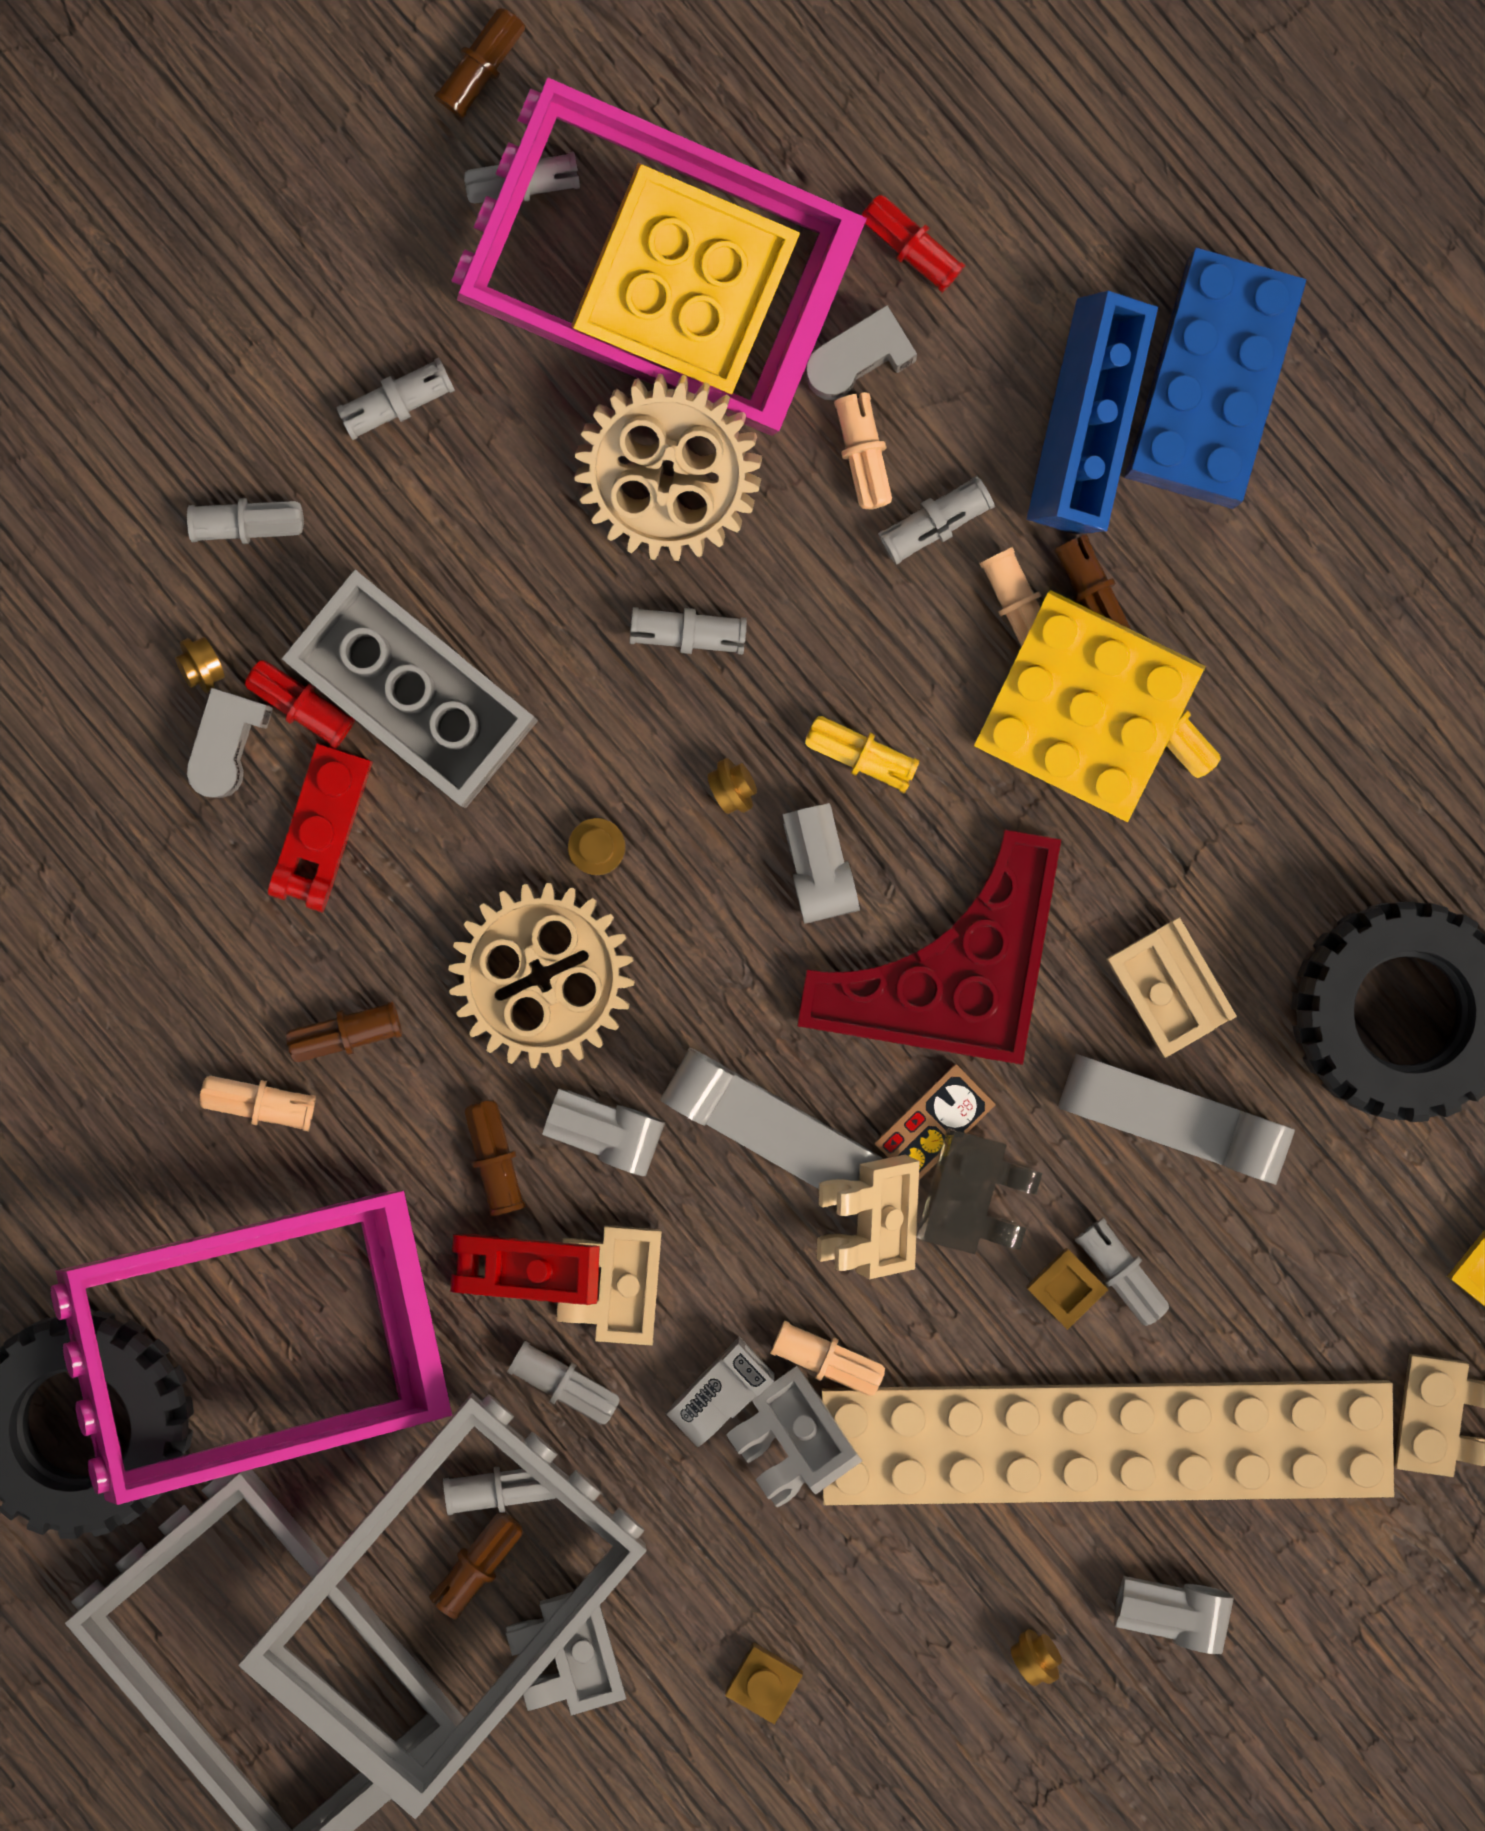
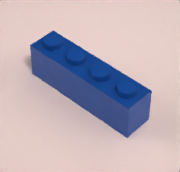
M1111 291L1077 298L1026 520L1073 534L1104 532L1108 530L1157 315V306Z

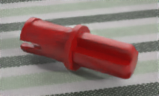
M880 194L875 197L863 211L861 216L867 218L865 225L899 254L896 260L900 263L906 260L938 287L941 293L952 284L965 268V264L954 258L928 234L930 227L927 224L921 228L885 195Z
M260 660L255 664L246 678V688L287 715L286 722L292 724L294 721H297L331 744L330 746L334 749L338 748L355 723V719L352 716H348L315 694V686L312 684L306 687L266 660Z

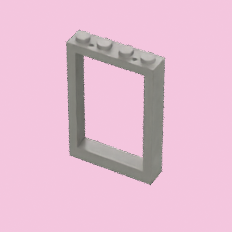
M472 1393L243 1656L239 1664L241 1669L414 1819L422 1813L647 1551L645 1542L639 1538L645 1531L644 1528L621 1508H618L614 1514H611L595 1499L601 1494V1491L579 1471L575 1470L568 1476L552 1461L558 1454L534 1432H531L526 1439L508 1424L514 1415L490 1394L483 1400H480ZM475 1426L612 1547L430 1759L422 1765L290 1651L285 1644Z
M252 1469L239 1472L236 1475L232 1474L213 1479L201 1490L208 1499L192 1513L185 1505L173 1513L158 1527L165 1536L150 1549H147L140 1542L115 1564L121 1573L104 1587L97 1579L74 1598L71 1603L76 1607L77 1611L65 1624L242 1831H354L391 1798L364 1774L359 1772L291 1830L108 1616L111 1611L243 1498L311 1578L327 1561L326 1555ZM343 1577L327 1595L328 1598L428 1713L395 1741L419 1763L424 1765L464 1717Z

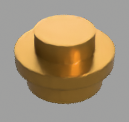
M205 637L194 642L189 638L181 641L180 646L183 654L175 657V660L188 686L192 688L199 684L205 693L210 692L211 688L215 689L214 683L225 678V675L210 643Z
M728 758L719 761L717 769L707 775L716 801L727 814L736 810L742 813L753 808L751 796L757 794V788L750 772L744 764L740 763L735 766Z
M593 818L583 821L572 831L568 842V851L572 862L578 869L591 875H604L613 871L621 863L625 854V840L622 832L615 824L605 819Z
M1031 1629L1019 1635V1642L1011 1646V1655L1024 1679L1032 1686H1037L1042 1682L1051 1684L1058 1680L1059 1670L1057 1666L1062 1663V1658L1051 1638L1046 1634L1039 1636Z

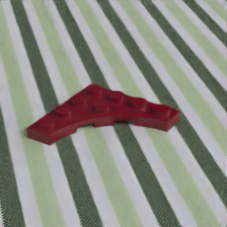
M1003 830L999 851L985 884L967 911L947 931L915 953L878 967L845 972L806 970L797 1026L1023 1065L1062 839Z

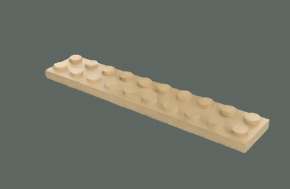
M1389 1380L879 1387L873 1396L865 1395L852 1388H821L822 1402L862 1459L861 1463L823 1489V1505L1394 1497L1393 1383Z

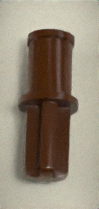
M497 9L471 47H463L460 50L463 58L440 90L436 91L434 94L435 99L449 111L464 119L467 114L466 112L490 78L498 79L500 76L497 68L525 30V24L522 20L507 9Z
M1082 535L1077 538L1078 540L1075 538L1056 548L1054 552L1065 569L1076 593V596L1072 598L1073 601L1081 603L1082 606L1131 629L1111 588L1116 583L1113 578L1107 579L1095 555L1088 535Z
M392 1001L386 1005L345 1015L343 1010L336 1012L337 1018L289 1030L286 1033V1042L293 1061L302 1062L346 1050L348 1055L354 1054L355 1047L393 1037H402L403 1033L395 1003Z
M485 1100L469 1105L465 1108V1116L477 1160L472 1161L473 1168L479 1167L490 1208V1216L501 1215L526 1207L525 1202L522 1200L512 1158L516 1157L517 1154L515 1150H509L498 1104L495 1100Z
M504 1512L497 1513L470 1548H461L457 1553L459 1560L444 1580L429 1595L431 1602H438L436 1607L442 1613L453 1619H458L464 1608L484 1583L494 1581L496 1578L494 1570L522 1536V1526L510 1515Z

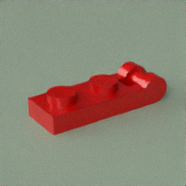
M316 743L278 864L270 880L269 896L285 900L287 896L306 901V908L321 913L324 911L373 764L372 761ZM300 858L319 864L314 880L295 874Z
M453 1234L452 1252L457 1253V1273L451 1274L450 1292L579 1305L597 1304L600 1246L492 1237L480 1234ZM480 1255H486L485 1276L479 1274Z

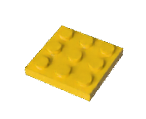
M638 163L571 326L578 331L703 383L707 382L710 386L732 394L800 232Z
M1050 590L974 746L1128 822L1206 666Z

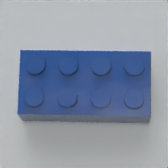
M1200 248L1194 249L1187 260L1125 474L1126 479L1230 509L1236 508L1243 502L1307 279Z

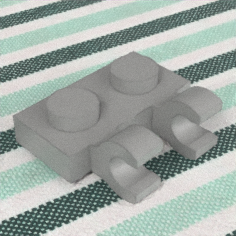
M798 1366L773 1382L758 1397L756 1396L752 1402L759 1413L737 1425L727 1434L736 1451L742 1454L747 1463L761 1456L769 1448L773 1439L777 1438L789 1457L769 1468L756 1479L766 1497L771 1499L777 1508L791 1500L805 1482L817 1494L862 1462V1459Z
M572 1592L540 1601L542 1619L527 1620L506 1627V1636L512 1656L522 1652ZM601 1606L594 1611L555 1657L559 1673L538 1676L523 1694L528 1711L567 1699L571 1716L626 1699Z

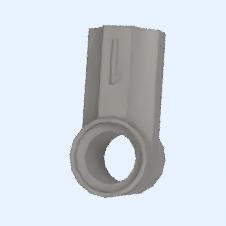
M830 803L783 814L785 823L783 825L796 869L793 879L804 924L860 911L849 862H844Z
M559 1088L542 1135L599 1155L598 1160L613 1167L640 1176H646L665 1122L631 1108L620 1105L613 1108L599 1103L592 1098Z
M1123 1576L1115 1604L1114 1625L1122 1629L1173 1639V1643L1190 1650L1208 1654H1222L1234 1596L1216 1588L1197 1584H1185L1184 1588Z

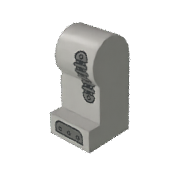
M887 305L812 353L807 363V381L810 389L816 396L825 400H837L846 396L852 390L858 378L886 361L890 362L897 374L916 362L917 353Z
M211 688L187 768L189 784L197 793L206 797L223 798L232 795L238 790L243 781L244 773L240 759L251 725L267 729L273 707Z
M739 1336L671 1405L665 1414L696 1447H699L714 1435L730 1417H735L750 1401L765 1391L774 1382V1372Z

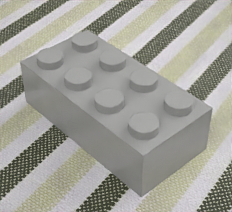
M357 570L353 571L282 658L283 661L464 808L468 807L538 721L532 714Z

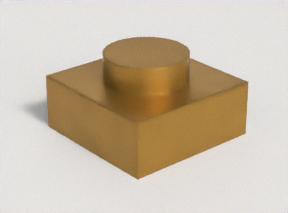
M1067 1247L1026 1286L1067 1330L1108 1291Z
M753 1642L727 1687L725 1696L775 1725L800 1682L803 1670Z

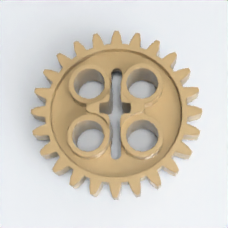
M657 374L653 390L647 391L639 378L634 379L631 387L632 398L629 399L622 391L616 388L610 397L614 410L598 404L593 416L600 425L586 423L581 436L591 444L578 445L575 458L588 465L578 468L574 477L577 482L591 485L582 492L581 504L598 503L599 506L594 511L591 519L592 523L597 524L609 519L612 522V526L607 538L612 541L622 533L629 535L627 551L630 553L634 552L641 542L649 544L650 559L655 560L661 546L669 547L673 560L679 561L683 545L689 544L695 555L700 557L704 551V539L706 537L712 543L721 547L725 539L722 526L738 532L741 529L742 519L736 511L751 513L755 501L746 493L758 492L761 478L748 472L760 468L762 455L745 452L756 444L757 435L753 432L739 434L738 431L745 422L746 414L740 412L729 417L725 414L730 400L727 394L714 403L707 400L710 384L707 382L694 394L688 392V380L685 375L680 377L676 389H668L664 376ZM636 426H647L657 433L659 441L653 445H641L632 438L630 430ZM703 436L714 444L716 451L708 456H699L689 449L686 442L692 437ZM625 456L632 462L622 464L619 462L618 457ZM663 460L674 462V476L663 474ZM713 472L719 478L717 480H710L705 474ZM627 481L641 482L648 488L650 495L644 499L630 498L624 493L621 485ZM685 491H694L705 499L707 505L698 510H691L685 508L677 496Z
M546 883L541 898H535L529 884H524L521 889V901L516 903L506 891L500 892L501 910L497 912L489 905L483 903L479 907L486 922L483 925L471 921L464 923L468 932L474 936L472 942H454L453 947L466 955L465 963L449 965L448 970L455 974L463 975L464 983L453 987L449 991L450 995L467 996L469 1002L456 1014L458 1017L475 1015L478 1021L469 1033L471 1037L480 1035L485 1031L492 1035L488 1042L487 1052L492 1053L503 1043L508 1045V1063H514L521 1052L525 1051L529 1054L531 1068L538 1067L542 1053H549L554 1066L560 1067L563 1059V1050L567 1048L579 1061L584 1058L581 1042L585 1039L598 1048L604 1045L602 1037L597 1030L601 1025L612 1030L619 1028L617 1021L609 1014L611 1009H629L630 1004L617 995L618 988L634 986L635 981L619 975V968L630 964L634 960L632 956L617 955L615 948L622 944L627 937L625 934L608 936L605 930L612 923L614 916L609 914L598 920L593 918L592 914L597 900L594 898L587 901L581 908L575 906L576 889L570 888L562 900H555V890L552 883ZM551 921L564 923L571 932V944L561 954H552L541 945V930ZM501 945L513 948L519 957V968L510 978L496 976L489 967L488 961L491 952ZM582 950L586 951L589 955L585 962L553 976L550 979L552 989L545 992L541 985H534L504 1000H498L495 996L497 990L531 975L534 972L532 962L539 959L543 966H550ZM578 972L590 976L596 986L593 1000L583 1006L570 1002L564 992L565 982L568 977ZM521 998H534L543 1007V1021L536 1029H523L514 1021L513 1007Z

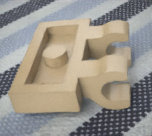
M907 1155L862 1163L860 1164L858 1181L836 1179L819 1183V1206L837 1205L836 1214L840 1216L858 1213L857 1235L828 1234L818 1237L817 1260L823 1262L835 1259L834 1269L845 1271L856 1268V1273L868 1279L914 1270L920 1161Z
M604 1225L603 1242L563 1238L562 1243L600 1246L599 1267H601L597 1304L557 1303V1321L596 1324L595 1341L653 1345L661 1229Z
M1409 1353L1394 1467L1396 1469L1454 1477L1456 1460L1485 1466V1438L1460 1435L1464 1404L1485 1408V1381L1467 1379L1469 1364L1466 1361Z

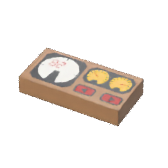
M955 1063L874 1144L888 1158L907 1155L919 1160L920 1180L996 1104Z

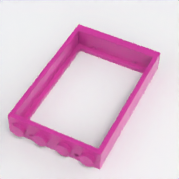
M547 78L541 93L530 89L518 118L519 122L528 125L520 146L508 142L496 171V175L506 179L499 197L496 200L486 196L473 227L484 232L475 253L464 249L452 278V282L461 285L457 301L652 385L655 383L657 374H662L668 389H676L680 377L684 375L578 331L568 321L487 287L557 118L818 233L751 399L748 400L734 393L729 394L713 386H710L707 400L714 403L727 394L730 397L725 412L728 417L744 412L746 414L745 425L770 436L779 432L867 218L551 78ZM687 376L688 392L696 394L704 383Z
M387 1191L56 1270L58 1284L51 1285L52 1303L57 1318L59 1320L66 1319L71 1342L63 1344L64 1359L70 1377L79 1378L83 1400L76 1401L77 1419L82 1434L84 1436L91 1435L96 1457L88 1460L89 1475L95 1493H103L105 1501L116 1505L452 1416L404 1191ZM361 1222L399 1399L125 1471L86 1288Z

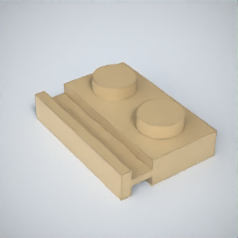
M1175 918L1163 927L1106 958L1163 1058L1170 1056L1215 1030L1218 1026L1237 1017L1180 918Z

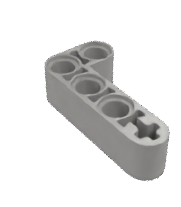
M693 1048L688 1049L660 1098L663 1103L701 1125L712 1127L818 1189L819 1183L827 1180L858 1181L860 1164L883 1159L861 1144Z
M1079 1054L1075 1055L1057 1107L1275 1185L1278 1182L1295 1129Z

